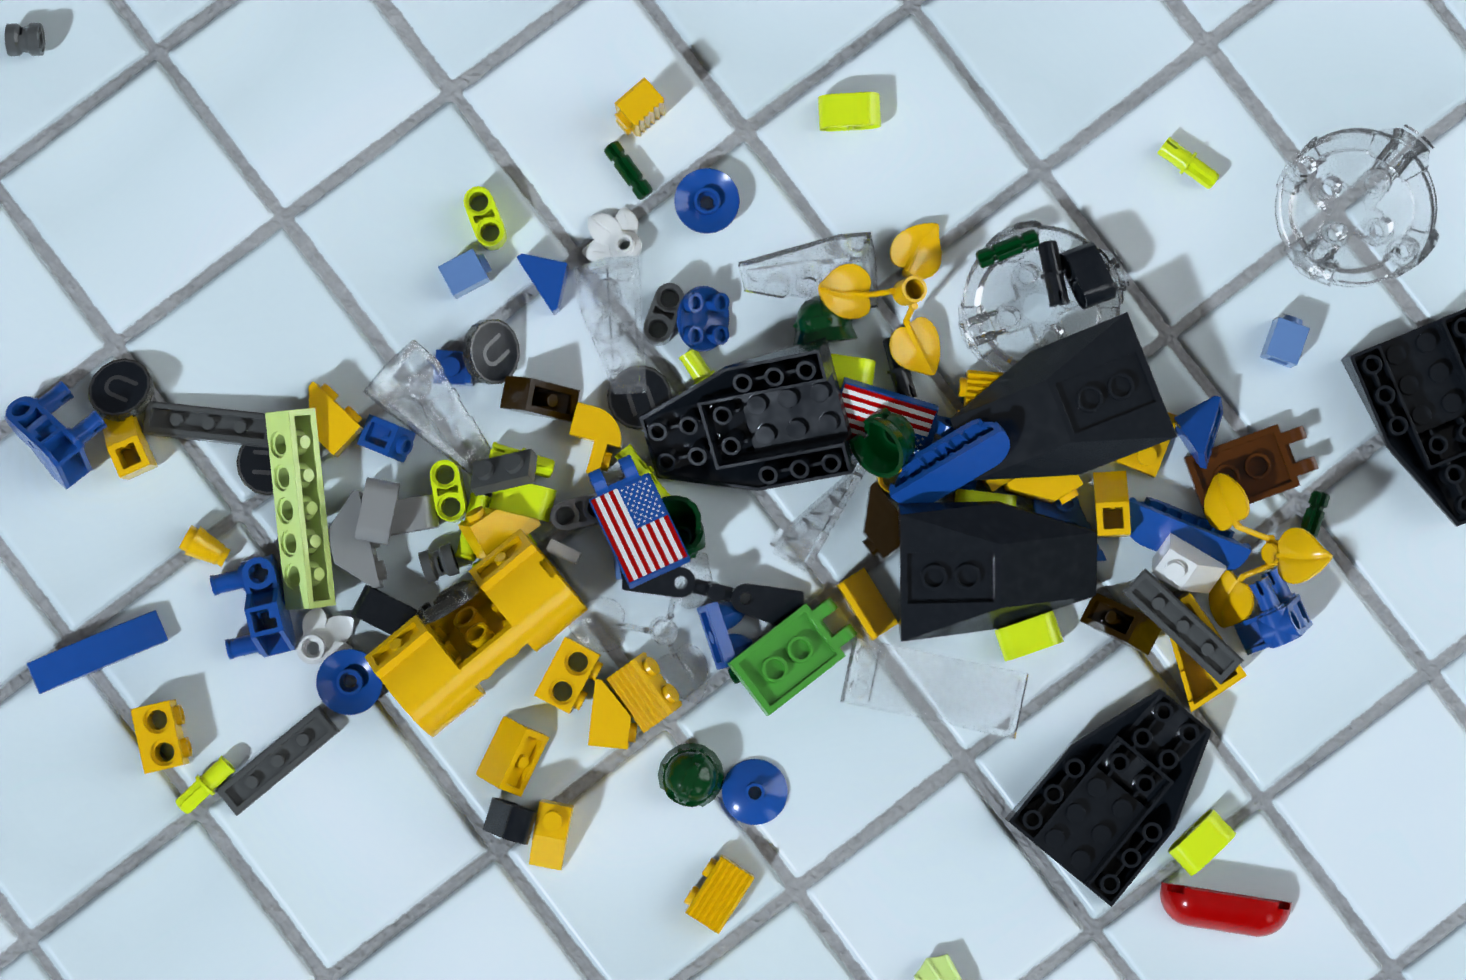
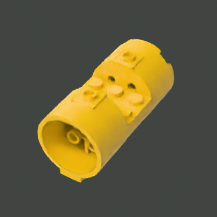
M521 529L516 531L469 570L477 584L465 594L479 590L472 599L444 617L427 624H423L425 619L420 618L416 614L365 656L373 672L392 696L431 737H435L468 708L474 706L486 694L480 682L488 679L509 658L516 656L522 647L528 644L534 651H539L588 610L581 598L557 571L556 567Z

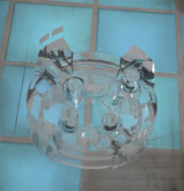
M1404 125V127L1415 132L1417 135L1419 134L1417 130L1413 129L1408 125ZM1368 128L1342 129L1322 137L1316 136L1304 145L1285 165L1276 184L1278 188L1275 199L1276 225L1284 245L1283 251L1291 260L1295 269L1306 278L1327 286L1336 285L1354 288L1372 286L1390 278L1394 280L1419 265L1433 250L1440 238L1435 229L1437 195L1432 177L1427 169L1429 167L1430 150L1414 135L1402 128L1382 129L1380 131ZM1421 137L1432 149L1435 148L1426 137ZM1346 197H1356L1365 206V217L1357 225H1345L1337 217V205Z
M1030 219L1001 230L984 248L989 247L990 249L993 244L1016 235L1020 237L1023 232L1031 229L1036 231L1040 243L1055 240L1058 245L1059 254L1089 241L1070 230L1042 225L1040 222ZM1038 246L1028 251L1023 249V253L998 262L996 260L993 265L981 268L976 259L966 276L961 294V304L958 306V326L967 348L971 349L979 361H983L994 371L1005 373L1030 351L1119 316L1120 305L1123 304L1126 292V283L1120 265L1113 253L1101 248L1098 249L1115 284V298L1084 310L1078 305L1065 278L1070 303L1052 307L1051 315L1042 322L1029 320L1023 311L1024 301L1029 295L1041 293L1048 297L1045 279H1041L1043 270ZM1115 251L1114 253L1116 254L1118 260L1120 261L1121 265L1123 266V263H1122L1120 257L1118 256L1117 252ZM1124 270V273H1125V276H1126V280H1127V284H1128V286H1129V281H1128L1127 273H1126V270Z

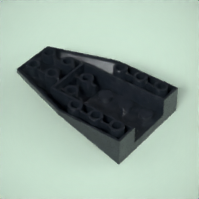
M1466 308L1341 360L1386 448L1455 527L1466 523Z
M1128 312L1030 351L950 418L954 430L975 419H981L983 422H997L1009 437L1010 449L1005 459L994 468L975 478L974 481L1080 475L1177 437Z
M826 337L725 366L639 417L656 477L661 479L761 491L852 474L858 463L849 444V440L853 436Z
M999 501L898 503V537L900 541V598H898V616L901 642L999 629L1096 596V530Z
M1158 689L1072 743L1008 814L1005 820L1112 907L1175 830L1212 731L1163 690Z

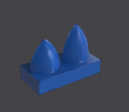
M726 601L712 602L697 608L716 669L729 667L727 664L729 661L753 643L746 636L734 633L728 634L727 631L737 625L745 614L738 612L731 602Z

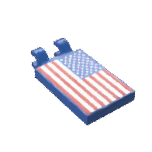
M844 377L840 391L853 437L859 433L865 438L864 420L883 408H888L890 412L904 416L911 423L915 432L914 454L931 445L936 433L944 437L954 431L949 417L937 415L938 405Z
M627 455L618 459L621 471L625 477L620 481L608 486L600 468L588 473L590 482L597 495L589 499V503L627 584L632 589L691 562L650 473L639 476L631 456Z

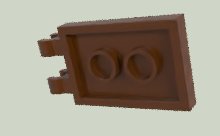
M1278 424L1215 446L1212 449L1207 469L1200 468L1192 455L1183 458L1203 513L1207 490L1217 473L1227 474L1237 481L1244 489L1249 504L1301 486L1297 476L1319 469L1315 456L1295 462L1289 446L1291 443L1307 438L1303 425L1281 433Z

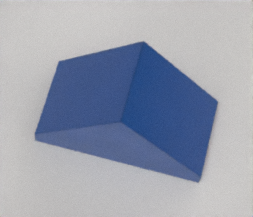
M527 254L518 255L519 263L553 315L559 313L569 270L568 264Z
M1213 396L1174 417L1178 436L1199 467L1207 469L1223 416L1222 399L1219 396Z

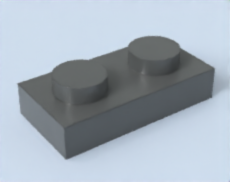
M527 449L473 462L471 491L478 496L534 483L537 464L536 453L532 449Z

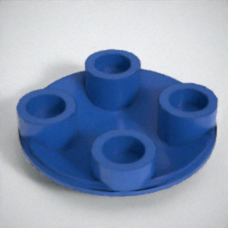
M698 286L688 291L682 298L677 311V328L681 339L691 349L702 352L709 351L728 341V307L730 302L725 293H720L712 287Z

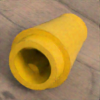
M193 525L190 526L179 546L181 550L185 551V555L217 564L222 567L231 551L200 526L198 529Z

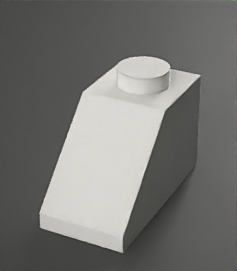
M1172 533L1168 535L1152 558V574L1180 591L1208 594L1226 570V565Z

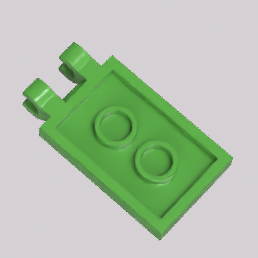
M830 597L822 601L813 610L810 609L807 603L803 604L727 663L766 716L771 715L846 656L840 648L854 638L857 632L851 624H848L834 635L823 622L825 617L838 608Z

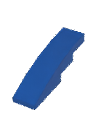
M156 610L47 654L26 665L38 693L42 694L133 657L137 653L168 641L159 616Z

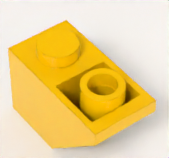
M312 382L309 385V408H315L319 442L331 454L339 457L361 434L364 427L359 422L363 418L349 405L345 409L335 401L339 395L326 383L320 387L317 383Z
M133 409L126 413L111 415L103 419L107 425V428L103 429L106 448L120 478L130 480L158 467Z
M1126 471L1093 472L1097 538L1130 536V508Z

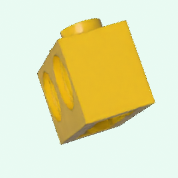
M567 636L564 637L534 696L568 714L572 712L573 708L580 710L588 695L587 692L583 691L588 679L595 681L603 666V663L599 662L601 654ZM576 652L583 653L588 660L587 667L580 672L573 670L569 663L570 657ZM561 681L567 682L572 688L571 697L565 701L559 700L554 694L556 684Z
M176 699L130 709L144 774L190 763L189 757L192 756V746L189 738H184L181 725L185 724V715L182 706L177 705ZM158 710L164 712L167 717V723L162 729L157 728L153 723V715ZM165 742L172 745L174 749V756L170 761L164 760L160 755V748Z

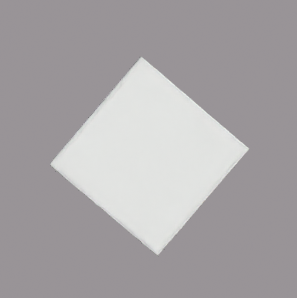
M553 539L550 540L546 548L548 552L573 564H578L583 554Z

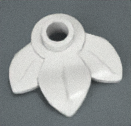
M623 207L618 211L615 218L603 213L590 216L588 218V229L594 240L582 250L585 258L600 265H606L614 260L623 263L634 261L642 250V242L637 235L639 222L636 215ZM629 241L630 246L627 249H620V245L623 242Z
M321 607L310 610L302 621L303 635L299 638L296 645L298 657L307 664H318L324 662L327 657L337 651L354 649L346 643L353 632L354 619L344 615L333 616L327 619ZM313 641L319 645V651L316 654H311L308 651V645Z

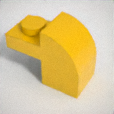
M577 402L569 434L572 437L594 442L586 473L588 474L599 468L601 472H608L613 453L607 452L609 446L618 449L622 448L621 430L615 419L605 410Z

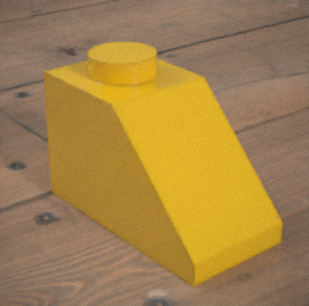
M1079 475L1015 478L1003 487L1006 492L1040 500L1049 504L1060 500L1063 505L1077 497L1079 493L1076 489L1084 484Z
M483 506L469 511L465 515L466 520L458 524L476 558L484 559L519 529L528 535L541 526L539 519L492 508H483Z
M595 679L588 745L628 749L629 742H636L638 724L631 723L632 716L603 679Z
M545 799L539 801L532 838L530 865L562 870L574 805Z

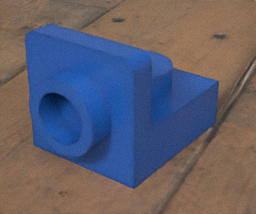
M436 350L434 383L474 386V379H480V374L476 371L472 361L471 351Z
M369 414L357 444L404 463L407 455L413 448L416 433Z

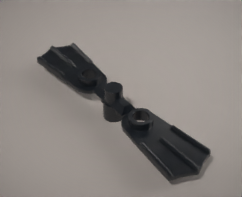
M681 566L630 589L620 569L623 590L678 598L686 597L693 592L706 596L714 602L721 600L730 602L731 599L733 607L738 612L773 625L779 624L804 604L803 591L748 583L740 584L733 590V587L721 585L715 581L695 580L694 574ZM679 576L685 578V584L681 588L675 586V579ZM748 592L750 594V600L749 602L742 604L740 602V596L743 593Z

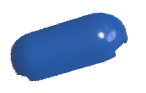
M975 419L909 457L908 464H904L901 468L902 471L898 475L895 484H890L889 486L890 497L899 504L936 502L1000 464L1010 449V440L1007 433L997 422H983L981 419Z
M1134 497L1129 499L1130 537L1146 548L1157 552L1168 535L1172 533L1226 565V570L1230 571L1244 564L1252 551L1249 543L1242 544L1232 538L1235 533L1230 529L1227 531L1217 530L1205 518L1151 497H1146L1144 502L1137 501Z

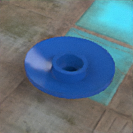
M703 168L689 173L681 180L675 192L674 204L676 213L685 226L698 233L710 234L719 232L732 223L738 213L740 198L735 183L728 175L716 169ZM705 197L711 198L713 200L712 207H702L701 200Z
M343 649L331 654L321 664L316 678L317 691L323 703L334 712L343 715L359 714L372 707L379 698L383 683L365 659L367 655L365 652L356 649ZM347 675L355 676L357 683L354 687H348L345 684V677Z
M748 759L736 764L727 773L722 786V798L728 812L738 821L749 825H760L773 820L783 810L787 800L788 790L783 774L772 763L761 759ZM753 786L761 789V796L757 799L751 798L748 794L749 789Z

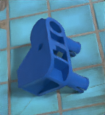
M60 381L39 399L24 396L14 400L7 407L4 418L16 435L31 448L51 476L67 490L93 470L84 451V444L100 431L106 429L107 425L94 410L73 428H66L52 413L74 398L68 387Z
M274 554L242 561L237 570L210 575V583L214 595L242 588L246 592L244 611L250 634L233 639H225V646L230 660L257 652L263 657H268L297 649L290 611L286 610L283 582ZM259 565L263 569L268 570V575L264 577L265 581L262 583L254 577V572L257 571ZM268 612L270 618L276 619L278 627L265 630L261 613Z
M1277 568L1261 574L1262 579L1260 581L1257 580L1249 584L1261 610L1251 614L1245 621L1234 625L1247 655L1268 647L1274 649L1301 637L1313 625L1300 595H1296L1295 592L1291 593L1286 581L1278 574Z

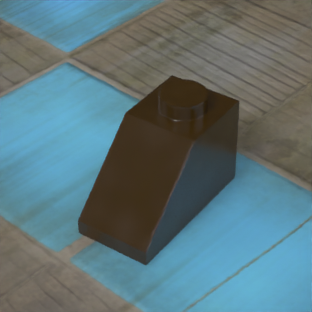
M506 376L500 408L572 422L580 390L533 378Z
M877 482L869 487L863 526V534L866 539L862 542L873 557L879 554L883 559L900 547L898 510Z
M1098 593L1091 598L1080 619V622L1146 655H1149L1162 630L1145 614Z

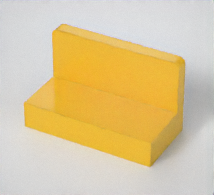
M862 568L836 585L870 641H873L879 635L899 624L865 568Z
M504 716L476 775L499 789L521 797L550 737Z

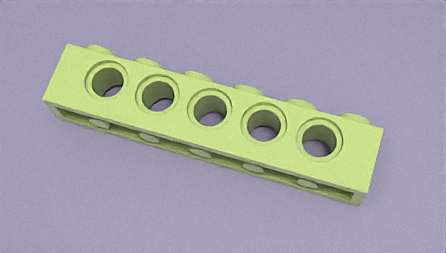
M315 408L265 413L286 610L314 609L336 605Z

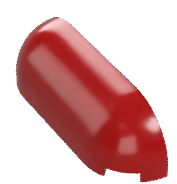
M1161 882L1160 888L1162 906L1174 921L1186 926L1254 937L1268 936L1280 930L1289 918L1292 902Z

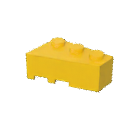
M1187 591L1178 597L1182 603L1222 639L1191 592ZM1170 638L1191 712L1247 676L1242 666L1239 665L1220 684Z

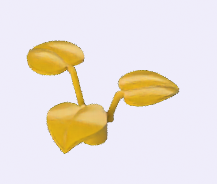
M923 223L903 230L891 243L890 259L894 265L903 268L902 275L905 277V279L896 282L893 288L869 291L871 287L869 274L856 264H843L833 269L819 283L818 292L824 305L831 312L844 319L854 320L867 315L871 307L869 297L893 295L894 300L898 304L908 306L909 308L903 319L905 327H899L891 334L889 343L890 353L895 362L901 367L932 376L936 374L940 361L938 332L933 323L925 317H918L910 322L914 310L918 308L917 302L922 301L927 294V286L923 279L932 277L938 271L942 260L939 224Z
M1217 473L1211 481L1204 500V513L1210 525L1220 531H1227L1234 526L1235 529L1266 541L1261 550V556L1265 564L1240 574L1238 578L1232 571L1226 570L1209 592L1208 599L1211 613L1220 627L1227 628L1245 621L1253 611L1254 594L1249 585L1244 583L1246 578L1278 566V574L1284 581L1291 584L1303 583L1320 573L1332 560L1333 555L1310 532L1303 528H1290L1281 535L1279 540H1276L1274 535H1266L1243 526L1239 521L1244 520L1249 515L1250 505L1244 489L1232 477L1224 473Z

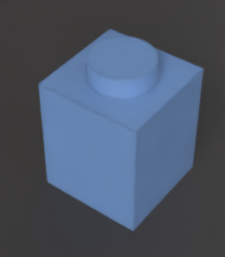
M473 248L438 266L455 299L490 282L487 273L491 272L492 269L484 254L482 253L477 256Z
M1284 315L1283 318H1276L1272 321L1260 357L1289 368L1296 366L1310 328L1303 326V321L1294 316Z

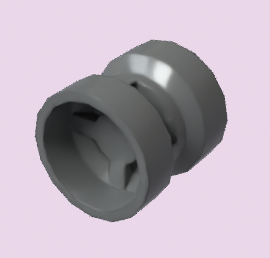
M17 23L7 24L5 27V47L8 56H21L23 52L29 53L32 56H43L45 52V34L42 24L30 23L24 27Z
M450 543L441 545L438 550L433 552L425 550L418 553L422 571L428 584L438 581L440 576L443 575L454 576L460 574L458 562Z

